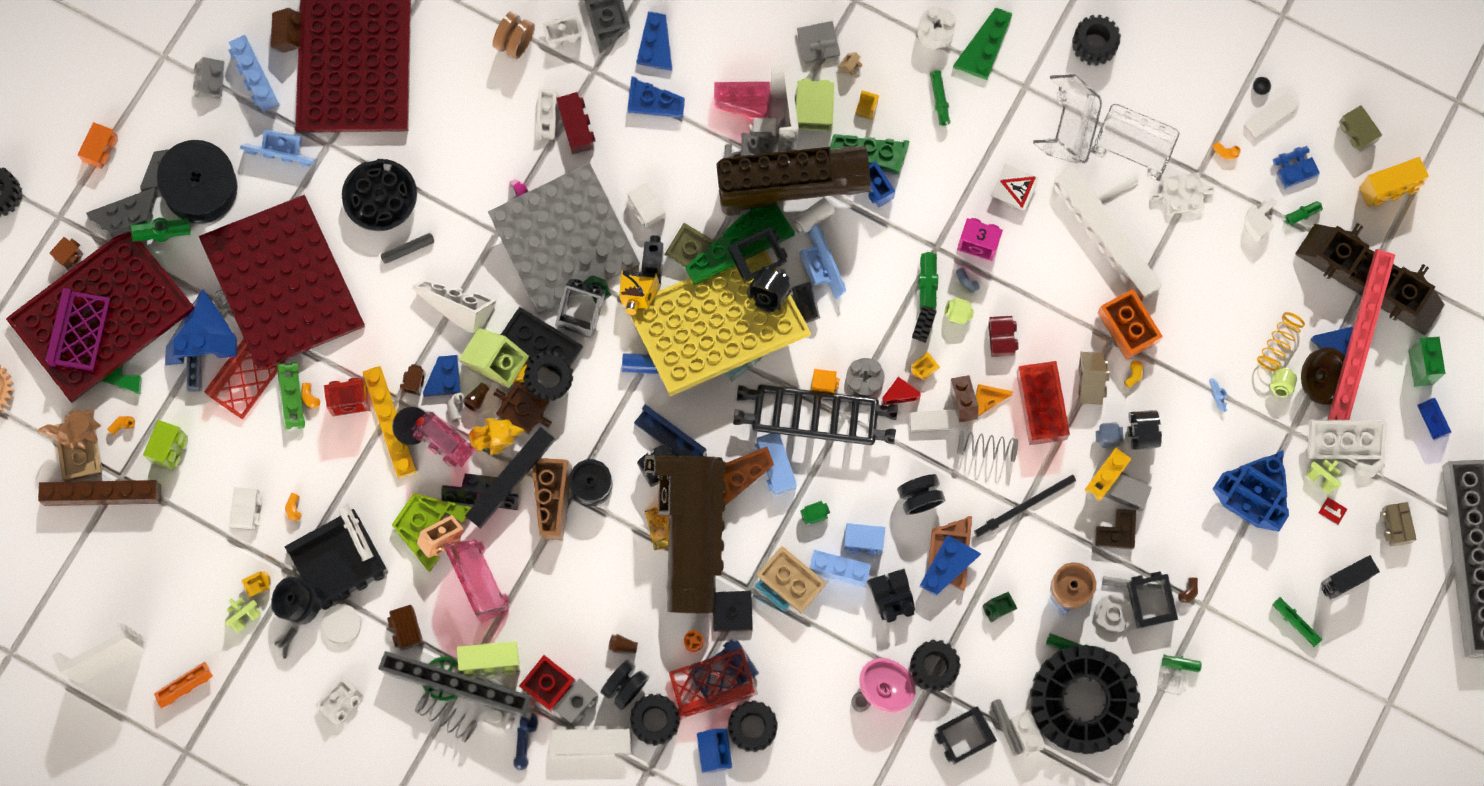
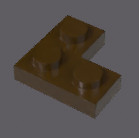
M1117 508L1115 527L1096 526L1095 546L1134 549L1136 510Z

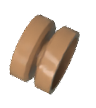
M511 11L508 12L496 29L492 42L493 48L500 52L506 50L508 56L519 59L532 40L535 23L527 19L521 21L519 15Z
M1071 562L1064 564L1056 571L1050 581V593L1053 600L1065 609L1074 610L1083 607L1090 601L1096 591L1097 582L1095 575L1089 567L1082 563Z

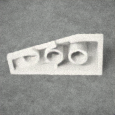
M424 279L412 286L416 293L456 326L472 333L484 326L497 301L481 293L467 294L463 293L464 289H447L445 284Z

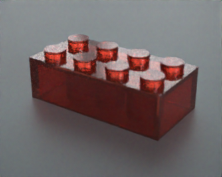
M1057 361L1018 366L1016 375L1029 446L1067 440L1070 436Z

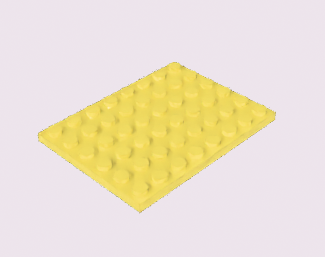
M766 250L745 260L751 274L762 269V267L773 264ZM733 266L696 285L688 278L664 288L656 293L649 308H638L636 314L630 315L671 397L810 336V330L791 295L789 294L779 311L778 309L774 312L764 311L754 305L756 302L753 298L750 300L747 296V289L753 280L744 283L736 266Z

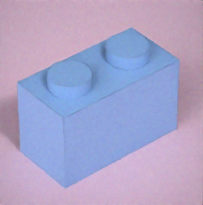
M846 523L844 550H848L847 552L852 554H859V551L867 552V555L878 556L879 553H883L885 527Z

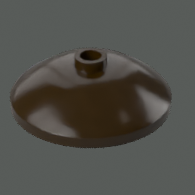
M1330 347L1318 348L1309 354L1302 366L1301 384L1303 391L1311 401L1317 404L1329 405L1333 402L1345 356L1337 349Z

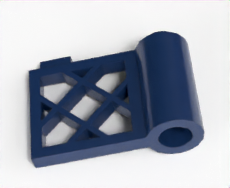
M733 639L729 640L723 645L724 649L703 664L699 661L690 667L692 670L689 673L710 706L760 674L738 640L735 642ZM720 657L725 663L723 672L712 670L714 661ZM701 670L709 671L707 683L700 682L695 674ZM712 672L723 674L721 685L710 684ZM725 675L733 676L737 684L731 688L723 686ZM709 686L720 688L718 696L713 700L708 696Z

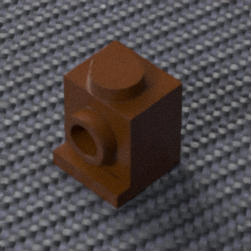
M411 364L408 367V371L404 372L402 380L404 384H400L402 392L421 396L426 376L421 366Z

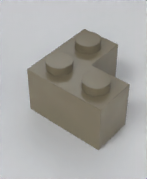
M1080 351L1078 366L1080 375L1078 388L1079 404L1102 405L1103 398L1107 397L1105 382L1109 381L1110 371L1107 369L1108 360L1104 359L1103 352Z

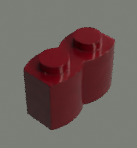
M1013 316L989 317L988 328L991 357L1014 356L1016 350L1019 349L1018 339L1014 337V332H1017V322L1013 321Z

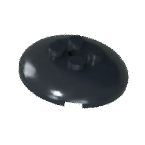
M377 159L367 163L363 162L349 173L342 187L341 198L346 214L356 225L371 231H386L401 225L412 214L417 202V187L411 173L404 166L392 160ZM379 194H384V195H385L384 198H382V199H380V200H378V199L376 200V196H377V195H379Z

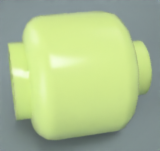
M953 298L947 302L944 314L947 315V319L950 322L966 324L968 320L973 318L974 309H972L970 301Z
M1289 368L1275 370L1272 375L1270 388L1279 397L1291 395L1295 391L1297 376Z

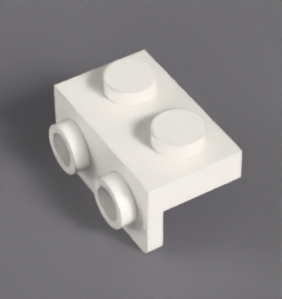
M578 14L542 22L547 45L551 44L552 47L563 45L562 41L569 40L570 43L579 41L580 37L584 36Z

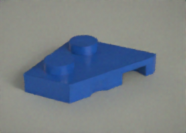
M1353 327L1314 335L1310 340L1318 348H1334L1345 356Z
M457 355L439 356L424 388V397L461 393Z

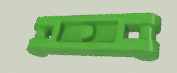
M291 362V364L287 365L277 363L284 429L288 430L291 427L303 429L305 428V419L303 417L298 363ZM285 372H291V377H285ZM290 416H296V419L291 420Z

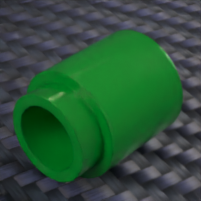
M818 501L804 506L800 513L804 524L810 523L812 525L828 519L830 510L827 503L823 504L822 501Z

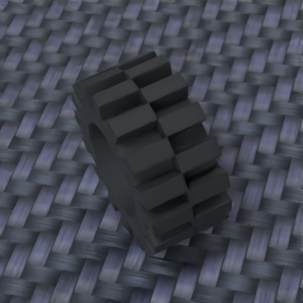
M922 306L912 334L913 339L924 343L927 342L937 310Z

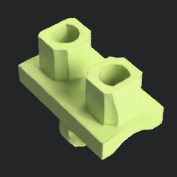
M1325 459L1322 464L1328 468L1327 470L1313 461L1306 476L1315 482L1320 475H1323L1326 480L1320 487L1325 492L1330 493L1335 487L1338 488L1342 484L1330 474L1332 471L1338 476L1341 472L1335 467L1338 464L1337 460L1331 464Z
M242 597L236 602L232 598L228 601L231 606L226 611L229 614L234 610L236 612L229 616L225 623L228 627L231 626L235 631L240 632L246 627V624L241 619L243 615L247 613L252 621L261 615L256 606V601L252 598L240 608L239 606L245 602Z

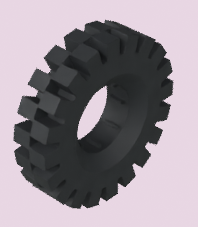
M1077 645L1059 650L1042 663L1041 668L1036 672L1032 680L1033 686L1030 688L1029 696L1031 698L1030 709L1038 729L1044 733V736L1050 742L1074 753L1094 754L1095 752L1109 750L1113 745H1118L1124 740L1123 737L1131 732L1134 727V720L1138 718L1140 710L1138 709L1140 692L1137 691L1138 683L1135 676L1131 674V669L1125 662L1119 659V656L1101 647ZM1083 677L1089 678L1088 681L1093 679L1098 682L1102 687L1101 691L1104 690L1106 697L1103 711L1098 717L1096 715L1093 716L1094 719L1090 721H1081L1082 718L1080 717L1078 720L1075 719L1068 712L1070 709L1066 708L1064 701L1065 695L1068 694L1065 693L1068 686L1072 682L1077 683L1076 680Z

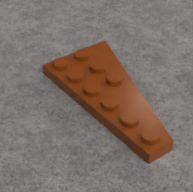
M768 447L726 462V471L723 473V481L726 484L725 492L723 493L725 506L774 466Z

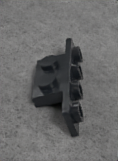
M465 473L461 487L442 485L441 499L442 501L474 505L497 477ZM510 494L499 508L518 510L519 495Z

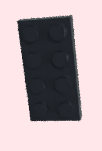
M520 306L500 334L507 337L529 355L528 358L530 359L546 351H550V353L557 352L558 355L566 357L565 360L570 362V367L584 348L582 344ZM543 366L559 376L558 371L554 367Z

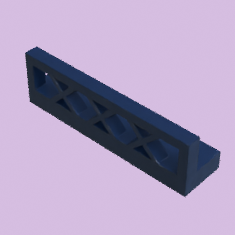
M646 404L642 407V413L635 420L634 424L662 445L669 444L677 456L707 455V449Z

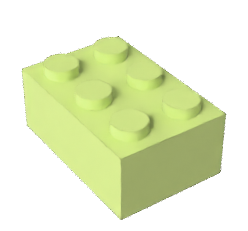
M517 641L457 647L458 671L460 674L476 678L478 674H484V677L496 676V673L504 672V675H514L516 671H520Z

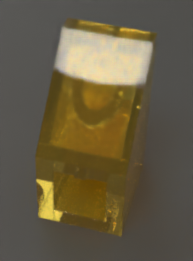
M658 507L644 511L654 551L667 548L669 526L666 515H658Z

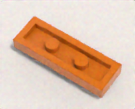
M206 662L201 663L155 692L154 696L160 708L171 705L179 697L190 693L192 689L212 678L213 675Z

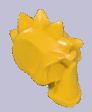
M485 418L486 426L474 427L469 432L468 437L472 449L481 451L489 448L490 455H496L503 452L506 447L511 446L515 441V437L522 434L524 429L514 426L510 420Z

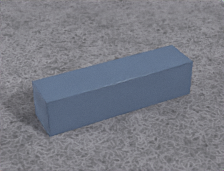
M201 355L187 357V390L189 392L201 391Z

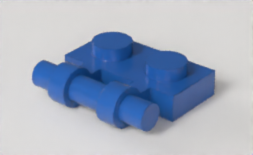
M1308 146L1297 147L1292 152L1279 154L1277 158L1272 159L1275 166L1282 165V169L1278 170L1277 174L1285 189L1319 176L1320 171L1313 157L1308 159L1304 157L1305 154L1310 152ZM1296 158L1298 163L1290 165L1289 160Z

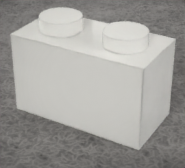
M1030 710L1010 718L1025 757L1046 747Z

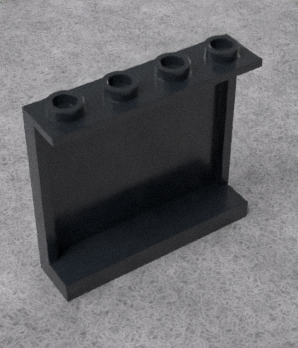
M352 509L355 519L358 518L359 520L358 525L374 555L373 557L362 561L348 529L343 526L345 523L341 516L284 546L303 581L314 583L319 587L322 593L320 610L329 609L337 600L343 601L351 596L350 593L356 590H364L369 586L368 583L374 580L375 582L380 581L386 577L385 574L389 573L354 509Z

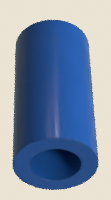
M623 353L622 372L658 374L649 354Z

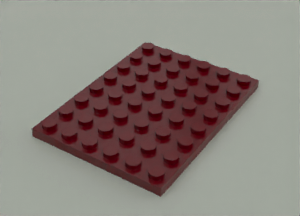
M300 0L301 29L300 48H298L296 132L409 131L411 0Z
M305 194L198 236L258 370L365 327Z
M131 231L110 239L5 319L68 400L73 403L185 318L194 309V306L141 241H132ZM63 288L71 289L73 292L111 299L94 371L59 365L54 367L49 366L46 362ZM75 297L74 305L77 309L87 304L84 299ZM98 301L91 306L97 313L104 308L105 302ZM90 307L80 312L84 320L94 315ZM78 314L70 318L72 327L82 322ZM96 317L87 324L93 331L100 326V321ZM86 325L75 330L80 338L90 332ZM74 332L67 335L65 339L68 345L78 340ZM92 335L83 342L87 348L95 345L96 340ZM81 343L71 348L76 356L86 350ZM68 350L61 355L60 360L69 361L74 356ZM87 353L79 358L81 364L90 365L92 358Z

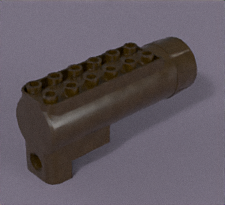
M866 146L835 149L821 147L727 157L720 159L716 163L721 210L728 216L741 215L740 210L778 206L780 201L837 195L847 196L871 192Z
M647 455L645 457L644 475L659 476L658 515H669L668 577L666 587L667 612L715 613L716 576H721V572L724 569V561L722 560V552L724 551L722 532H724L725 523L722 520V516L725 511L723 493L725 492L726 484L723 481V473L726 471V463L722 457Z

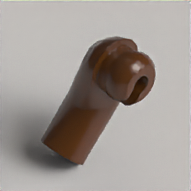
M1188 578V589L1178 594V600L1181 603H1190L1197 597L1198 578Z

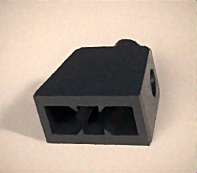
M652 235L649 241L644 242L642 272L657 274L661 284L664 243L661 242L660 236Z

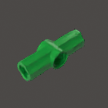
M159 217L155 218L151 223L130 225L133 242L151 239L157 242H165L169 237L191 235L188 218L166 220Z
M933 252L921 253L918 279L920 310L922 306L934 310L937 307L936 293L938 291L939 276L937 274V254Z

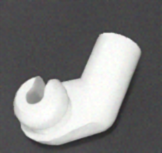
M462 393L454 394L447 403L452 422L461 419L458 409L465 399Z

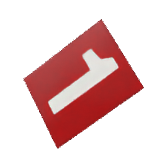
M1327 497L1318 513L1339 525L1348 509Z

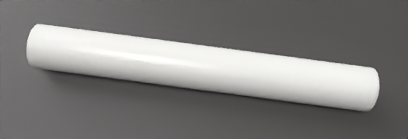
M1133 177L1097 197L1101 202H1104L1138 184L1139 181L1137 177Z

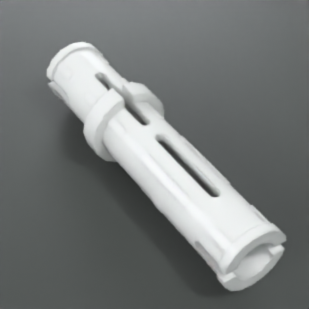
M349 503L337 508L345 523L343 526L348 529L362 561L373 557L374 555L358 525L359 520L358 518L355 519Z

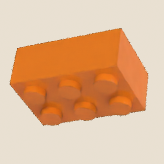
M1134 289L1100 306L1097 312L1126 360L1153 347L1163 338Z

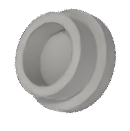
M862 692L855 693L851 699L853 709L858 712L868 710L871 705Z

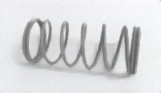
M964 430L960 431L957 449L958 455H964L970 435H972V456L974 457L979 439L982 435L983 458H985L987 448L992 437L993 460L996 458L1001 439H1003V461H1005L1010 443L1013 439L1011 462H1015L1018 450V438L1012 437L1010 439L1005 453L1004 437H1000L995 451L994 436L991 435L988 439L984 452V435L982 433L979 435L974 449V435L972 431L969 433L967 437L965 447V432Z
M426 691L417 703L415 713L424 716L430 711L428 717L430 722L439 716L438 727H442L448 722L447 733L452 732L457 727L456 738L462 737L461 741L465 743L474 732L478 721L473 719L467 729L457 737L458 730L466 714L463 715L452 730L448 731L449 724L457 708L442 725H439L448 702L439 714L430 720L432 710L439 697L436 698L435 702L424 714H421L431 696V692Z

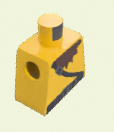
M622 270L619 297L622 305L626 307V313L635 315L638 308H649L660 287L657 274Z

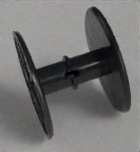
M204 140L183 141L170 148L159 163L157 170L158 188L168 208L181 219L188 218L191 223L204 224L218 220L233 206L238 191L237 178L226 153L213 143Z

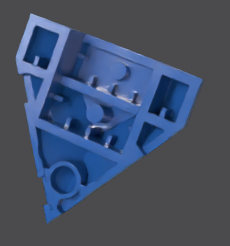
M202 289L193 303L194 309L182 320L166 345V366L183 364L184 357L214 354L219 359L237 356V337L231 331L214 303L211 302L208 294Z
M1281 450L1271 456H1266L1239 466V468L1223 472L1212 488L1222 505L1256 528L1279 532L1289 517L1286 473L1283 465L1284 451Z

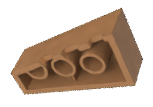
M540 458L532 468L539 534L546 540L563 541L570 489L569 475L572 471V464L568 460Z

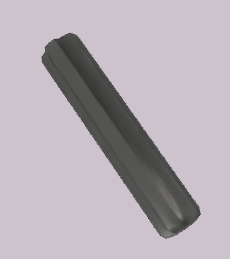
M428 233L381 253L380 256L383 263L387 264L433 244L435 241L432 234Z

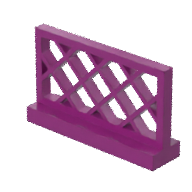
M63 288L46 356V362L49 366L56 367V365L94 371L111 301L110 298L73 292L71 289ZM75 297L84 299L87 304L77 309L74 305ZM98 301L105 302L104 308L97 313L91 306ZM90 307L94 315L84 320L80 312ZM78 314L82 322L72 327L70 318ZM97 317L100 321V326L92 331L87 323ZM86 325L90 332L80 338L75 330ZM74 332L78 340L68 345L65 341L66 336ZM93 335L96 340L95 345L87 348L83 341ZM81 343L86 350L76 356L71 348ZM68 350L74 356L69 361L60 360L61 355ZM88 353L92 358L90 365L81 364L79 358Z

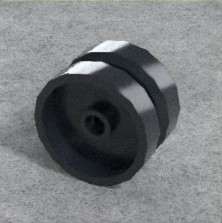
M586 459L578 462L572 468L569 475V485L574 498L579 503L586 506H597L604 503L610 497L613 490V480L608 467L603 462L595 459Z
M936 474L921 476L897 487L899 498L906 500L902 505L906 515L928 511L946 501L943 491L935 490L940 485Z
M290 576L282 579L276 585L271 598V607L277 617L302 625L310 623L317 616L322 604V593L317 585Z
M629 659L625 660L611 674L600 691L607 699H611L617 694L614 699V705L620 710H624L635 699L649 680V676L642 670L634 674L636 665Z

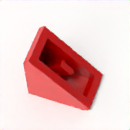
M898 376L882 397L881 404L891 405L920 401L921 393Z

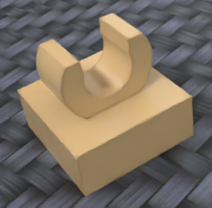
M856 52L847 53L837 68L841 72L857 75L854 66L862 68V63L858 61L861 56Z

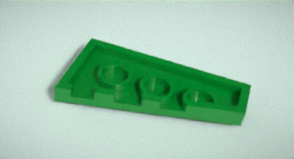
M995 7L956 60L953 68L988 80L1013 13Z
M833 134L829 147L830 149L866 146L869 164L876 161L881 170L899 175L910 140H903L901 142L887 138L886 140H877L875 137L865 139L852 135Z

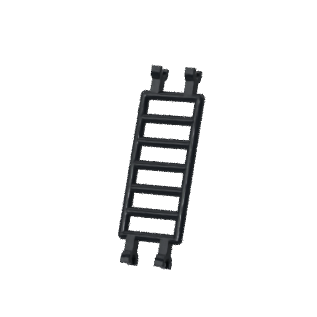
M760 384L757 390L738 385L737 401L748 399L756 400L754 414L735 409L733 425L751 424L752 429L758 432L870 446L875 444V440L894 445L896 429L879 430L876 428L878 416H886L892 420L897 419L898 405L896 404L884 406L879 405V400L876 398ZM765 392L776 394L772 425L760 424ZM783 395L795 396L791 428L779 426ZM803 397L814 398L810 430L799 429ZM822 399L833 401L829 433L818 431ZM841 402L852 403L849 435L837 434ZM860 404L871 405L868 437L856 436Z

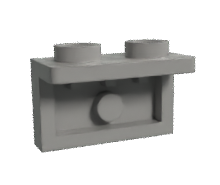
M202 57L194 66V73H196V79L193 82L194 96L206 95L220 98L223 89L224 61Z

